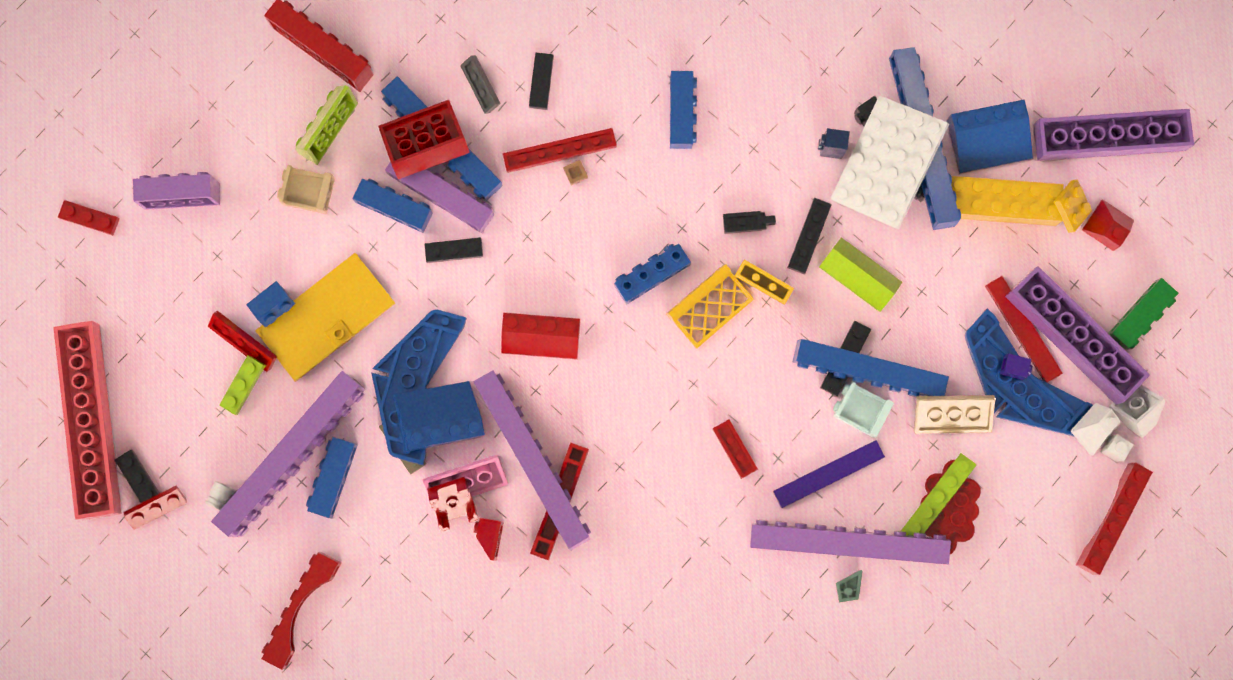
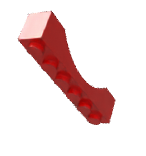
M570 442L559 474L562 480L559 485L562 490L567 489L572 498L589 449ZM547 510L530 554L549 561L559 531Z
M1136 462L1129 463L1126 466L1119 480L1112 504L1100 527L1082 551L1076 566L1092 575L1101 574L1153 473L1151 470Z
M318 552L317 555L313 554L309 561V565H311L309 570L305 571L299 580L301 582L298 590L295 589L290 597L292 602L289 607L284 608L280 616L282 618L280 624L276 625L271 632L273 637L270 643L267 642L262 649V660L281 670L287 668L295 652L294 626L301 606L316 589L334 579L342 562L323 552Z

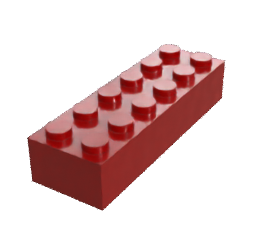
M276 0L264 14L271 28L357 91L361 92L373 76L372 67L368 64L369 61L361 54L359 56L354 54V50L349 45L339 43V39L332 33H325L323 31L324 28L317 22H310L308 20L309 17L305 13L295 11L293 9L294 6L287 0H284V2Z

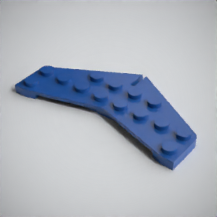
M987 308L967 329L964 337L984 394L995 396L994 413L1004 402L1006 403V406L997 414L996 418L1075 437L1071 430L1091 409L1093 404L1085 402L1035 377L1032 373L1023 380L1001 375L1000 370L1004 355L1008 353L1019 355L1000 327V322L996 316Z
M438 309L430 311L372 368L373 370L389 374V377L371 372L388 452L392 457L424 465L426 448L409 452L404 450L394 394L427 389V385L463 331L467 320L466 317Z

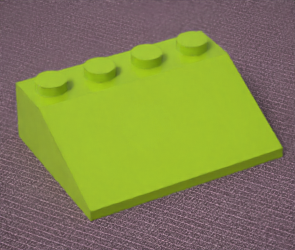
M347 85L337 86L334 91L331 90L329 92L324 106L319 107L316 118L307 125L306 133L296 142L295 150L297 153L316 165L319 164L358 105L351 89Z

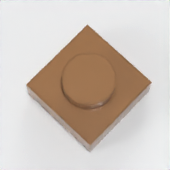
M580 160L563 167L571 186L588 179Z

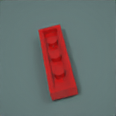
M218 310L212 314L207 326L246 357L247 355L252 356L265 364L264 371L268 372L272 369L277 358L274 353Z

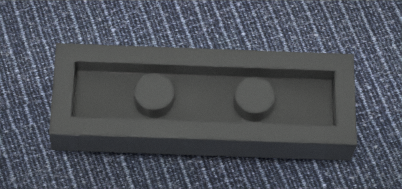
M471 55L460 67L484 114H488L501 103L477 56Z

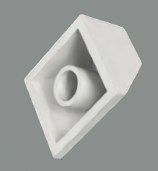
M1141 384L1125 402L1118 405L1113 402L1109 408L1112 409L1129 430L1143 438L1157 425L1165 399Z
M1095 403L1074 426L1071 432L1089 455L1093 456L1118 428L1121 421L1112 409Z

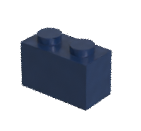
M827 128L818 140L817 150H820V156L842 159L848 150L850 131Z

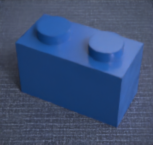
M275 281L246 305L255 318L264 327H267L283 313L289 311L295 305V302L286 290Z

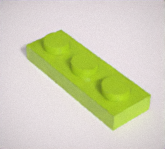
M247 355L219 406L234 415H238L266 365Z

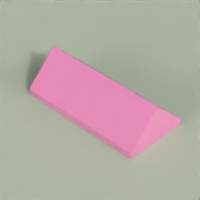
M498 455L422 479L427 490V488L465 476L472 497L508 485Z

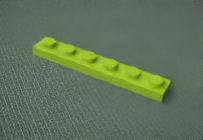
M960 453L901 531L906 532V535L914 536V533H925L977 464Z

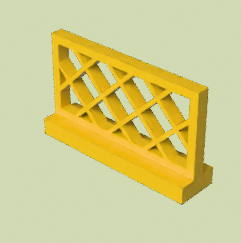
M727 264L717 269L666 313L668 318L675 323L696 349L754 300L732 274ZM728 276L733 281V290L723 289V281ZM712 290L719 291V302L708 301L709 293ZM722 291L733 292L732 303L722 302ZM736 292L743 293L747 298L743 304H735ZM697 303H705L704 314H694V306ZM708 304H718V315H707ZM721 305H731V314L729 316H720ZM683 315H691L690 327L682 326L678 319ZM694 316L704 317L703 328L693 327ZM707 317L717 318V326L715 328H706ZM693 329L703 330L702 339L698 342L692 338Z

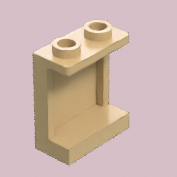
M287 165V169H284L282 173V188H279L277 194L279 202L285 206L327 214L335 182L333 174L326 172L320 174Z

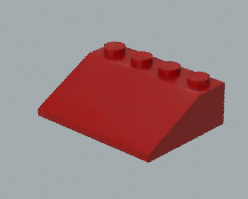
M449 99L378 126L391 165L398 179L470 153Z

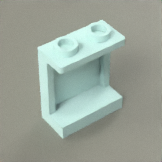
M854 381L849 385L846 383L841 392L844 396L841 401L837 400L832 411L835 412L833 417L872 438L877 437L894 402L878 397L856 385Z

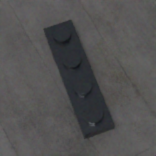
M814 197L787 266L788 269L806 274L832 204Z
M854 320L840 349L860 353L872 329ZM828 372L820 389L838 397L847 376L845 379L834 377V373Z

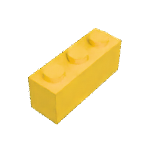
M745 259L735 274V277L784 305L794 290L793 287Z

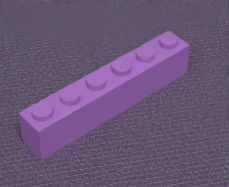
M391 162L385 169L387 175L480 233L484 232L494 216L492 207L485 202L481 204L476 201V197L469 192L463 193L457 184L453 182L447 183L444 181L445 178L437 172L433 174L428 169L398 179Z

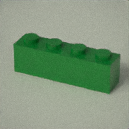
M1163 278L1154 281L1108 334L1124 350L1129 348L1132 350L1140 342L1138 338L1141 335H1146L1152 329L1150 325L1162 318L1164 315L1163 310L1166 307L1170 308L1176 302L1175 297L1179 292Z

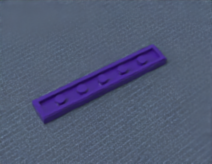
M877 440L774 490L773 493L780 507L784 508L885 458Z

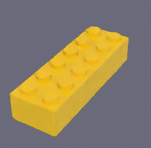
M951 176L952 190L956 193L957 209H960L961 219L1057 226L1062 222L1054 200L1063 191L1064 184Z

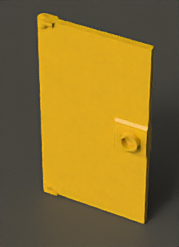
M353 253L293 300L295 305L289 311L283 313L267 327L261 325L255 331L296 382L396 303L358 257V254Z

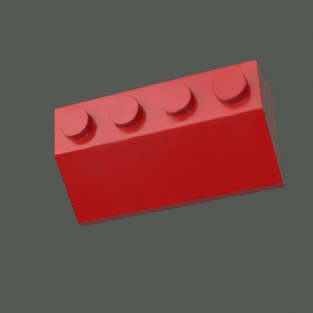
M503 312L501 354L577 360L581 321L579 318Z

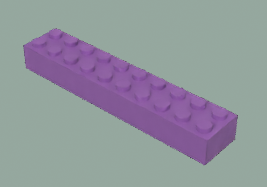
M341 371L210 522L227 537H242L249 528L247 526L250 522H255L262 513L260 511L263 507H268L275 498L273 496L276 492H281L288 483L286 481L290 476L294 477L301 468L299 466L303 461L307 462L314 454L312 451L316 446L320 447L325 442V436L329 431L333 432L338 427V421L342 416L345 418L352 410L350 407L364 397L365 394L363 392L366 389L344 371Z

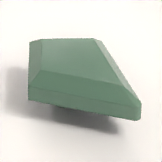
M862 570L835 583L839 603L859 600Z

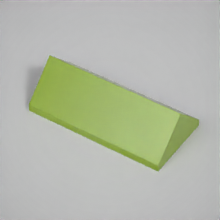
M842 237L819 266L821 270L878 312L882 311L902 284L901 280Z

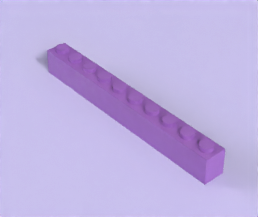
M494 370L473 381L568 549L572 551L589 541L590 537L588 534L591 533L586 522L582 524L579 520V517L582 516L577 506H571L569 500L572 498L567 489L562 490L559 484L562 480L557 472L552 473L550 469L552 466L551 461L547 455L543 457L540 452L543 447L538 439L533 440L531 436L533 430L528 422L524 424L521 419L524 414L519 406L514 407L512 401L515 399L510 390L505 391L502 386L505 384V381L500 373L496 375Z
M756 520V523H752L750 548L949 565L951 541L946 539V535L934 534L933 538L926 537L925 533H914V536H909L903 531H894V534H886V530L874 529V533L866 532L865 528H854V531H848L846 527L842 526L826 529V525L818 524L815 525V528L807 527L805 523H795V526H788L787 522L776 521L775 524H768L767 520Z

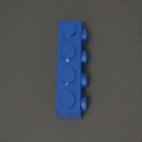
M679 243L675 246L674 244L667 246L664 249V253L659 256L658 254L652 255L648 258L649 262L642 265L640 263L631 269L633 272L628 275L624 273L615 279L614 287L626 305L691 265V261Z

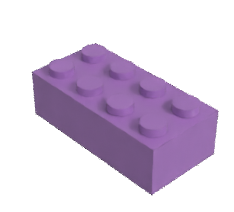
M197 172V175L179 173L178 176L160 174L158 177L141 175L139 178L133 179V201L144 210L220 205V183L208 172Z

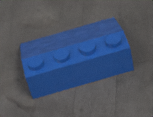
M1025 99L954 113L946 120L949 124L948 130L959 174L1033 159L1030 122Z
M469 381L394 394L405 452L476 439L485 435L481 414Z

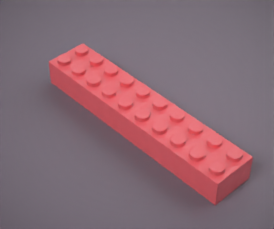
M94 321L55 326L53 330L75 520H87L122 514L100 325Z

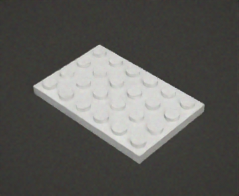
M879 95L830 199L899 230L949 124Z

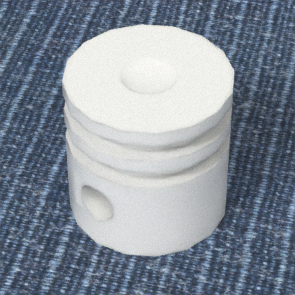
M215 481L209 492L210 496H207L208 500H205L204 503L221 510L236 493V490Z

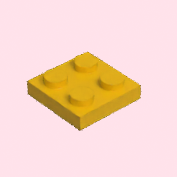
M1078 179L1071 180L1054 200L1068 233L1075 232L1092 212Z

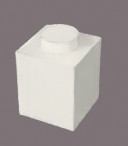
M1117 434L1111 435L1100 452L1115 462L1125 461L1134 444Z

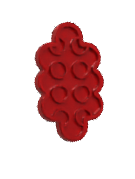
M950 460L944 465L942 474L934 473L926 479L925 490L927 494L921 499L920 505L955 460ZM967 477L925 532L926 536L933 538L934 534L946 535V539L951 541L950 554L955 551L957 542L969 541L974 536L975 526L972 521L979 515V507L976 501L981 494V488L975 480Z

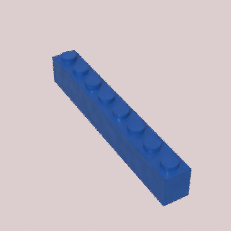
M398 76L381 90L382 100L388 107L393 106L396 109L395 113L399 118L427 108ZM470 149V153L447 161L448 168L453 173L457 171L461 175L460 180L466 186L470 184L474 188L473 193L479 199L483 197L486 201L489 200L503 186L495 174Z
M805 339L797 340L792 363H796L798 368H816L815 372L827 374V372L834 373V377L845 379L846 376L853 378L852 381L857 383L871 382L873 387L882 388V386L889 387V391L900 393L901 390L908 392L907 395L912 397L919 395L945 396L949 376Z

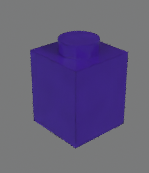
M1008 353L1003 357L1000 374L1020 380L1026 379L1032 372L1031 359Z

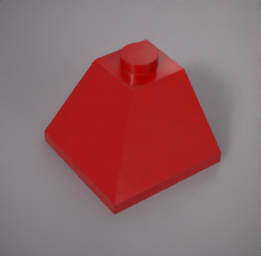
M1102 199L1082 228V231L1114 251L1121 247L1131 232L1134 219Z
M479 518V522L475 521L473 532L477 533L476 538L488 558L492 561H497L504 522Z

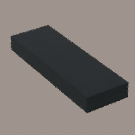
M535 52L529 108L548 110L554 54Z

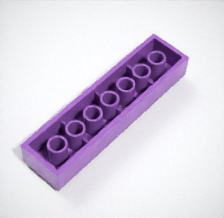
M1190 108L1040 118L1033 124L1037 161L1187 151L1194 146Z
M1039 266L1031 270L1005 296L1116 405L1125 402L1150 376L1135 359Z

